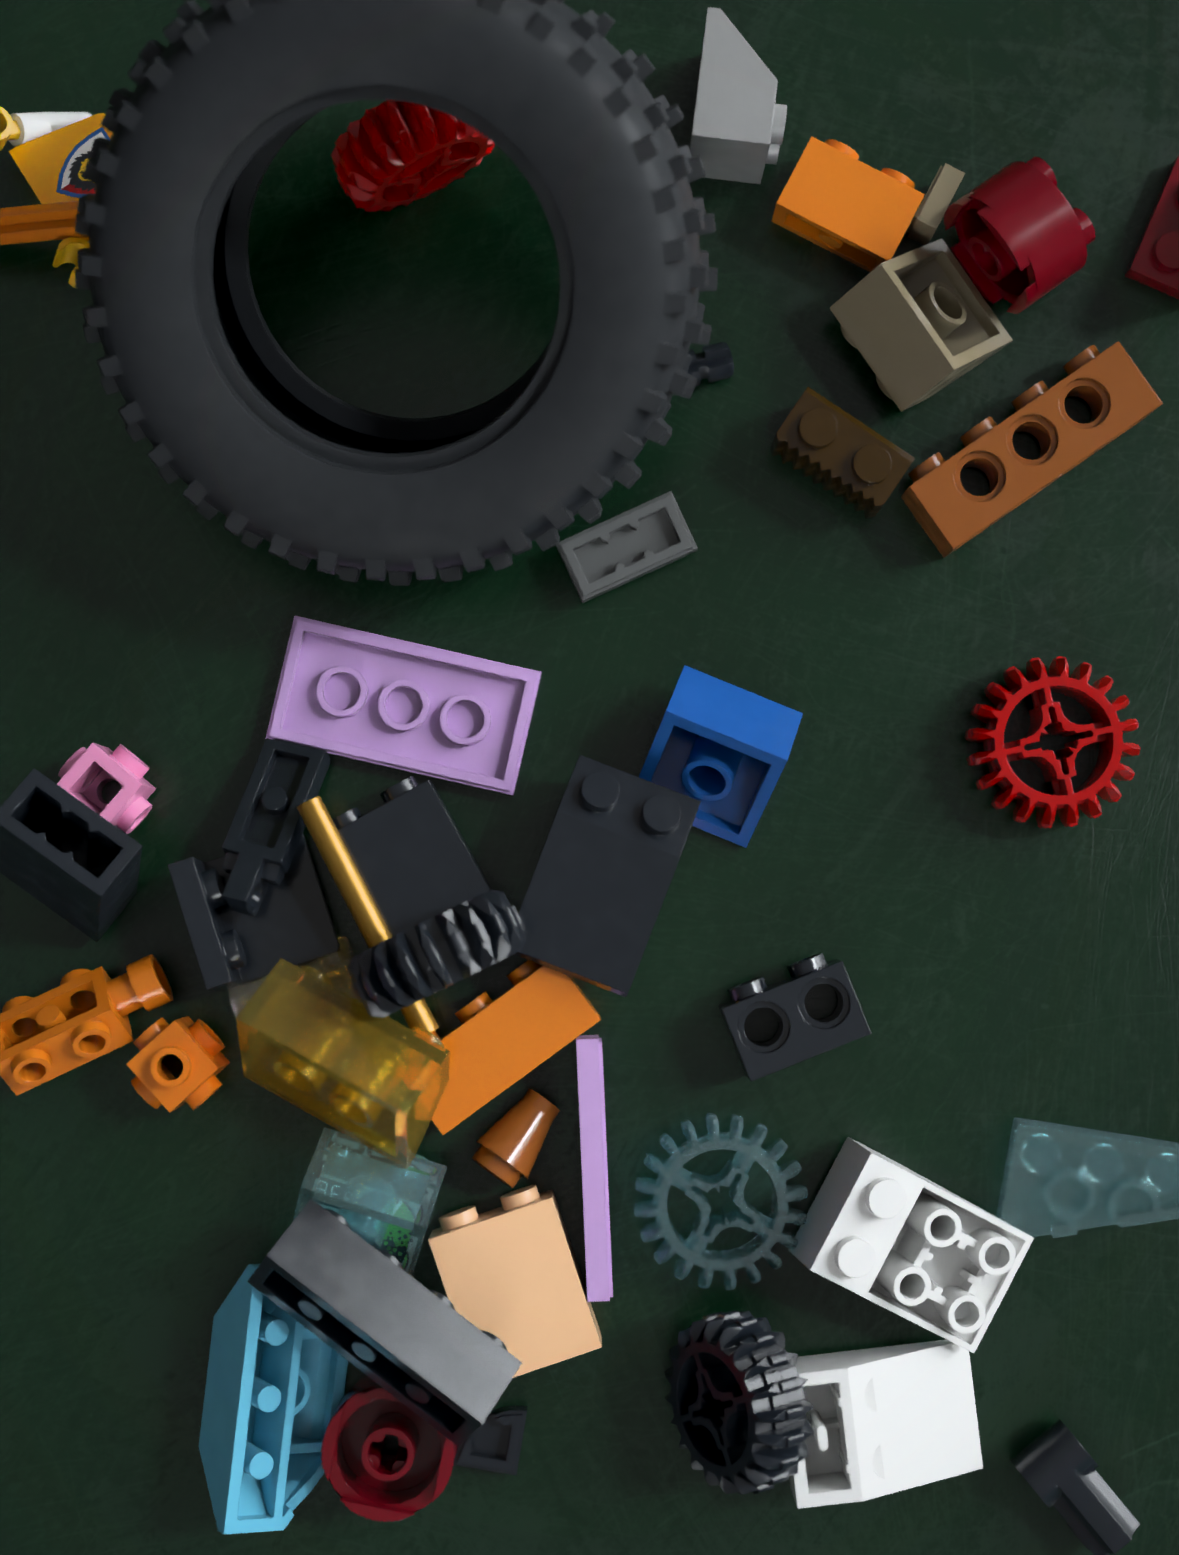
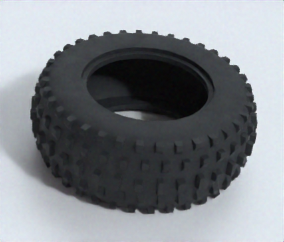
M208 0L211 7L206 11L195 1H186L176 10L180 18L176 17L163 30V33L170 41L168 47L166 48L160 42L153 39L149 40L138 54L140 58H138L127 75L137 85L134 92L126 88L116 89L108 102L112 106L108 107L101 125L112 132L110 140L101 137L94 139L83 178L97 184L95 194H87L79 198L77 212L81 213H77L75 233L90 237V248H83L78 251V269H75L76 289L92 290L94 305L86 307L82 311L85 321L83 329L87 343L102 342L106 355L97 360L102 375L100 377L101 384L106 395L121 391L126 404L118 412L126 424L125 430L134 443L145 437L152 443L154 448L147 456L157 468L162 467L157 473L168 485L181 477L189 485L182 495L194 506H198L196 511L209 521L220 511L228 517L223 527L236 536L243 535L240 542L253 549H257L263 539L271 542L268 552L288 560V565L305 570L312 558L317 559L316 569L318 571L339 574L340 580L357 582L362 569H366L367 580L385 581L388 571L389 582L392 585H410L413 571H415L418 580L436 579L438 569L441 581L443 580L445 583L461 580L464 566L468 572L485 568V559H489L494 570L498 571L513 565L512 552L515 555H520L532 549V541L534 540L542 551L559 544L558 530L562 531L573 523L576 514H579L589 524L601 517L602 507L598 498H602L613 487L612 483L617 480L630 489L641 477L642 471L633 460L641 452L647 440L649 439L665 446L671 437L672 427L664 421V418L671 408L670 400L672 395L690 399L697 383V378L687 373L692 361V356L688 354L690 343L709 345L712 326L702 322L705 306L698 302L699 292L717 291L718 269L709 268V252L700 250L699 246L700 235L716 232L714 213L705 214L703 198H693L689 184L705 176L700 155L692 157L688 145L677 147L669 129L684 118L678 104L670 107L664 94L653 99L642 81L655 70L643 53L637 57L630 49L621 55L605 38V35L615 23L606 12L599 17L590 10L580 16L564 4L565 0ZM383 99L414 103L451 115L475 128L494 142L514 162L536 193L548 218L559 262L560 296L557 320L553 336L538 360L521 378L492 399L467 410L431 418H403L370 412L346 403L315 384L295 366L271 334L261 314L250 275L248 238L252 208L263 177L278 151L304 123L327 107L359 100Z

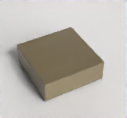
M946 163L944 167L940 166L907 230L909 238L922 245L929 244L965 175L964 172Z

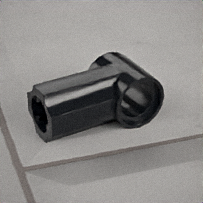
M1060 1419L1011 1459L1013 1465L1049 1508L1053 1505L1067 1521L1070 1529L1094 1555L1115 1554L1132 1540V1535L1140 1523L1095 1470L1099 1467L1098 1464Z

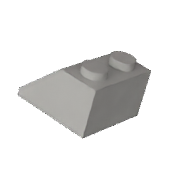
M711 7L707 9L690 153L692 157L700 155L705 171L703 178L761 184L765 164L777 165L779 148L783 142L787 105L775 104L778 80L720 8Z

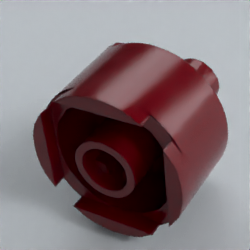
M1036 156L1026 163L1020 161L1009 163L951 204L944 214L945 231L955 225L960 242L951 247L955 258L985 299L995 304L1004 298L1012 303L1006 311L1012 314L1021 313L1081 270L1087 259V245L1094 241L1096 237L1094 226L1089 217L1082 210L1071 207L1068 200L1058 189L1056 176L1046 161Z
M366 1376L360 1379L344 1395L328 1424L321 1450L322 1468L327 1480L330 1481L334 1490L341 1497L340 1500L350 1511L374 1521H400L426 1507L443 1492L451 1476L457 1445L370 1377ZM385 1435L398 1437V1445L400 1447L396 1455H389L384 1452L385 1442L383 1440Z

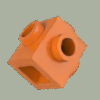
M189 1016L174 1020L169 1025L162 1017L133 1042L140 1052L126 1064L136 1075L131 1080V1084L137 1093L155 1109L163 1105L170 1113L187 1103L194 1111L223 1085L216 1075L230 1063L220 1052L225 1046L218 1035L201 1019L194 1023ZM167 1054L176 1055L182 1061L183 1071L178 1078H175L162 1063L163 1058Z

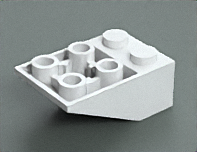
M847 1137L788 1250L809 1270L975 1353L1034 1237L894 1160Z
M938 1340L798 1357L795 1365L801 1378L808 1379L803 1385L805 1399L814 1406V1408L806 1413V1420L812 1426L814 1434L804 1440L808 1447V1457L798 1462V1473L789 1477L790 1488L797 1509L866 1501L983 1469L968 1350L948 1340Z

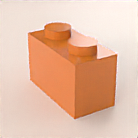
M811 136L776 203L771 222L871 272L880 263L893 258L925 194L914 189V182L901 172L890 168H883L879 171L859 161L857 152L848 145L833 139H827L824 143Z

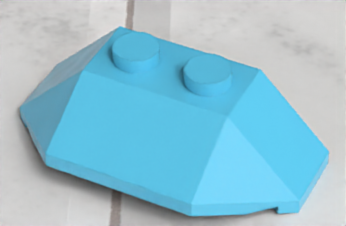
M249 1264L213 1318L199 1451L217 1529L223 1535L284 1531L294 1517L292 1511L309 1495L324 1474L321 1460L323 1438L328 1424L345 1393L348 1360L247 1282L260 1264Z

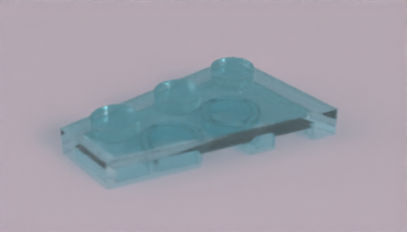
M1014 1117L996 1217L1032 1237L1052 1235L1053 1238L1077 1235V1230L1117 1224L1120 1228L1179 1219V1143Z

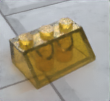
M281 958L236 1017L244 1077L407 1169L418 1151L449 1081L450 1051L445 1049L443 1043L435 1035L419 1027L409 1029L389 1018V1016L384 1018L370 1017L363 1002L359 1003L357 997L355 999L333 987L331 981L317 969L310 966L299 968Z

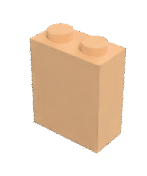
M536 1185L522 1187L500 1197L502 1207L478 1214L475 1205L449 1212L438 1218L441 1227L432 1230L428 1241L447 1298L453 1304L456 1312L478 1329L497 1336L505 1344L508 1352L522 1362L514 1377L602 1348V1335L591 1302H587V1290L553 1189L539 1194Z

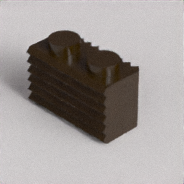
M809 387L804 391L777 431L770 447L772 456L781 455L782 463L791 462L793 470L802 469L803 477L812 475L813 484L822 482L824 491L833 489L834 498L843 496L844 504L853 503L855 512L864 510L865 519L875 517L915 459Z

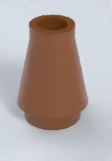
M528 1089L516 1105L476 1140L480 1147L471 1159L513 1189L521 1177L528 1179L551 1124L560 1110L534 1090Z

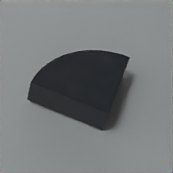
M511 1405L492 1410L484 1423L457 1447L453 1465L517 1475L528 1406Z

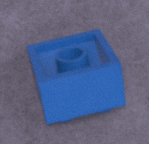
M684 665L639 778L701 801L692 826L746 848L787 763L803 713Z

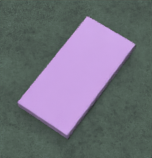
M294 615L266 738L284 740L325 750L328 754L514 796L542 672Z

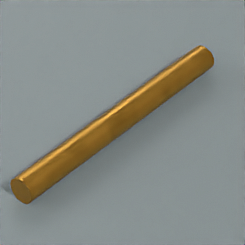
M314 797L299 805L297 809L368 948L391 938L392 935L321 797ZM424 998L400 1009L416 1040L439 1028Z

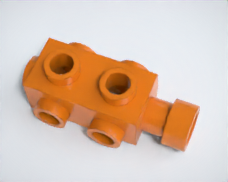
M153 954L126 966L127 972L112 980L102 966L92 971L89 969H75L65 974L60 981V986L34 998L18 996L6 1002L2 1013H0V1076L16 1096L134 1041L128 1014L143 1007L149 1012L173 1001L170 983L163 968Z

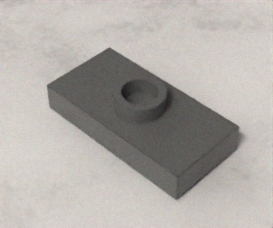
M672 491L564 539L556 545L582 604L686 557L698 549Z

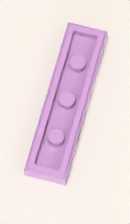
M580 1035L576 1038L587 1302L610 1301V1297H613L602 1038H599L598 1035Z

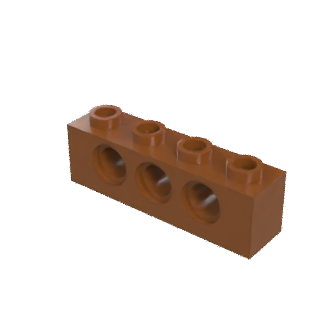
M1119 341L1102 353L1099 352L1094 344L1062 367L1068 376L1049 389L1044 381L1041 380L1011 402L1017 412L998 425L991 416L986 418L959 438L965 446L961 451L946 461L938 452L908 473L913 484L907 488L901 498L943 558L1138 424L1163 404ZM1066 397H1079L1088 403L1092 413L1090 423L1075 422L1067 415L1064 406ZM1027 432L1033 435L1040 444V457L1035 460H1028L1019 456L1012 444L1014 433ZM973 467L984 472L989 480L988 494L975 496L968 493L960 481L961 470Z

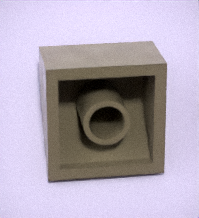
M942 238L880 263L830 307V310L840 323L841 331L846 340L859 350L875 373L881 391L895 402L901 412L932 397L1013 341Z

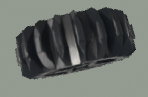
M488 891L354 956L347 966L353 981L351 987L359 1003L363 1002L370 1017L384 1018L521 951L527 941L520 926L523 922L515 906L510 905L503 891Z
M733 1310L725 1313L717 1312L702 1317V1320L692 1322L688 1329L680 1331L678 1345L669 1349L673 1366L664 1371L665 1377L671 1384V1392L665 1396V1399L673 1407L674 1418L670 1423L677 1425L680 1432L679 1448L688 1449L691 1453L692 1469L704 1470L708 1485H720L726 1494L736 1492L746 1494L752 1491L754 1494L773 1489L775 1484L785 1482L790 1476L797 1474L798 1462L808 1457V1447L804 1440L814 1434L812 1426L806 1420V1413L814 1408V1406L805 1399L803 1385L808 1379L801 1378L795 1367L798 1353H788L785 1350L784 1333L771 1332L767 1318H754L749 1310L742 1312Z

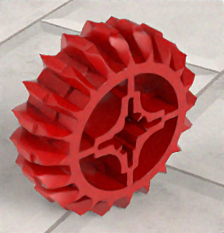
M384 100L375 108L366 109L361 119L349 124L347 132L341 134L335 142L336 146L331 153V158L336 168L337 179L346 196L351 197L356 208H364L368 212H376L378 210L390 211L402 204L407 207L413 201L425 198L431 193L445 188L454 180L464 178L465 172L470 168L480 165L483 157L492 152L495 143L470 125L441 111L404 101Z
M1058 656L1052 660L1049 674H1047L1044 663L1039 657L1028 660L1026 665L1027 679L1020 670L1012 666L1003 672L1004 681L1009 691L994 682L989 683L984 688L987 698L995 707L993 708L986 704H976L971 709V715L987 724L985 729L971 728L966 730V740L982 742L984 746L983 752L967 756V764L969 766L987 764L990 773L979 777L975 784L979 790H983L998 783L1002 789L993 797L991 802L995 809H1003L1015 798L1017 803L1013 811V820L1016 822H1026L1031 816L1034 807L1036 808L1038 827L1044 829L1052 827L1055 821L1056 810L1065 827L1078 825V806L1089 818H1097L1102 814V809L1096 794L1110 803L1117 802L1122 795L1110 779L1130 781L1135 775V772L1129 766L1120 763L1121 757H1132L1140 754L1141 749L1139 745L1123 743V733L1138 729L1139 723L1137 719H1127L1120 722L1116 711L1127 707L1130 703L1129 698L1126 695H1122L1108 701L1104 695L1111 689L1114 682L1108 675L1095 681L1092 686L1089 685L1088 681L1092 673V665L1087 662L1080 663L1074 669L1071 677H1069L1067 658L1064 656ZM1051 692L1064 694L1080 703L1090 714L1094 724L1078 725L1070 722L1064 716L1060 702H1053ZM1031 694L1034 709L1029 711L1030 727L1028 733L1022 739L1004 743L1005 727L1011 712L1023 698ZM1046 726H1048L1051 735H1062L1063 737L1078 735L1080 737L1078 740L1065 743V748L1055 750L1060 755L1057 760L1053 750L1042 751V748L1027 751L1024 749V746L1039 742L1040 737L1049 735L1044 729ZM1099 742L1098 759L1092 773L1082 785L1074 790L1071 777L1076 776L1075 758L1077 753L1084 746ZM1028 760L1035 763L1041 769L1045 782H1051L1054 795L1039 792L1026 785L1014 773L1009 762Z

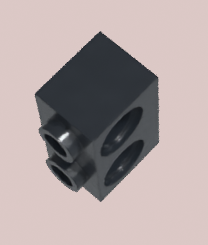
M818 953L788 965L787 969L791 976L789 978L767 986L763 976L727 990L731 1001L718 1006L744 1072L750 1081L762 1078L872 1034L843 961L834 959L826 962L823 953ZM821 983L829 984L837 994V1007L829 1017L813 1019L805 1009V996L813 986ZM757 1008H770L776 1013L779 1020L776 1035L771 1040L763 1043L749 1040L744 1030L747 1016Z

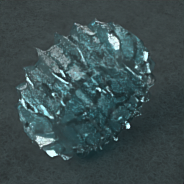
M707 1113L705 1115L707 1133L697 1136L692 1122L686 1119L680 1123L682 1132L687 1139L686 1142L678 1146L672 1136L663 1133L659 1137V1141L663 1149L670 1154L668 1158L664 1161L655 1154L647 1153L643 1159L644 1164L650 1170L658 1173L656 1179L637 1177L635 1181L636 1190L653 1195V1200L640 1201L634 1204L635 1216L656 1218V1221L640 1230L643 1242H652L664 1237L665 1241L654 1252V1259L659 1264H662L677 1253L680 1257L675 1264L674 1275L680 1280L688 1276L693 1265H697L700 1267L698 1284L701 1288L708 1289L712 1283L713 1271L719 1270L722 1271L725 1288L727 1290L735 1289L737 1281L734 1270L742 1267L745 1268L751 1283H757L761 1280L759 1269L755 1264L757 1260L764 1257L769 1266L774 1269H779L783 1264L778 1253L772 1248L776 1242L790 1249H795L798 1245L797 1238L791 1232L784 1229L785 1223L804 1225L807 1215L798 1208L788 1207V1203L807 1198L808 1191L804 1185H786L785 1181L798 1175L802 1170L797 1160H789L779 1165L776 1164V1161L784 1155L788 1146L779 1138L763 1149L761 1145L766 1138L768 1129L760 1122L752 1127L746 1138L741 1136L743 1118L738 1114H732L728 1124V1132H719V1122L716 1114ZM720 1149L737 1151L732 1161L728 1160L723 1169L714 1175L704 1176L693 1170L689 1172L682 1168L689 1160L707 1151ZM754 1161H757L766 1170L771 1182L773 1198L769 1217L759 1212L754 1205L744 1199V1188L749 1179L748 1172ZM671 1184L684 1191V1195L691 1198L698 1205V1212L692 1224L693 1230L687 1240L675 1229L667 1213V1197ZM732 1184L730 1196L740 1212L732 1209L731 1212L725 1214L722 1209V1215L716 1216L712 1214L711 1218H709L711 1206L700 1189L708 1193L711 1189L716 1188L719 1193V1186L729 1187ZM728 1227H739L750 1233L752 1231L757 1233L746 1244L731 1250L712 1251L705 1249L709 1242L713 1243L715 1237Z

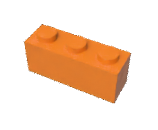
M527 960L507 975L513 987L495 1000H492L486 991L455 1013L462 1023L443 1038H440L434 1030L403 1051L410 1062L404 1065L397 1073L442 1135L449 1132L601 1020L598 1012L571 976Z

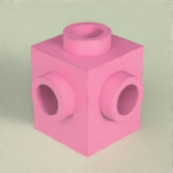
M92 743L87 749L82 747L65 762L58 773L61 780L57 785L126 834L131 833L148 815L152 805L147 799L156 790L143 777L150 768L121 744L114 751L96 743ZM116 780L122 789L108 804L102 797V789L107 782Z

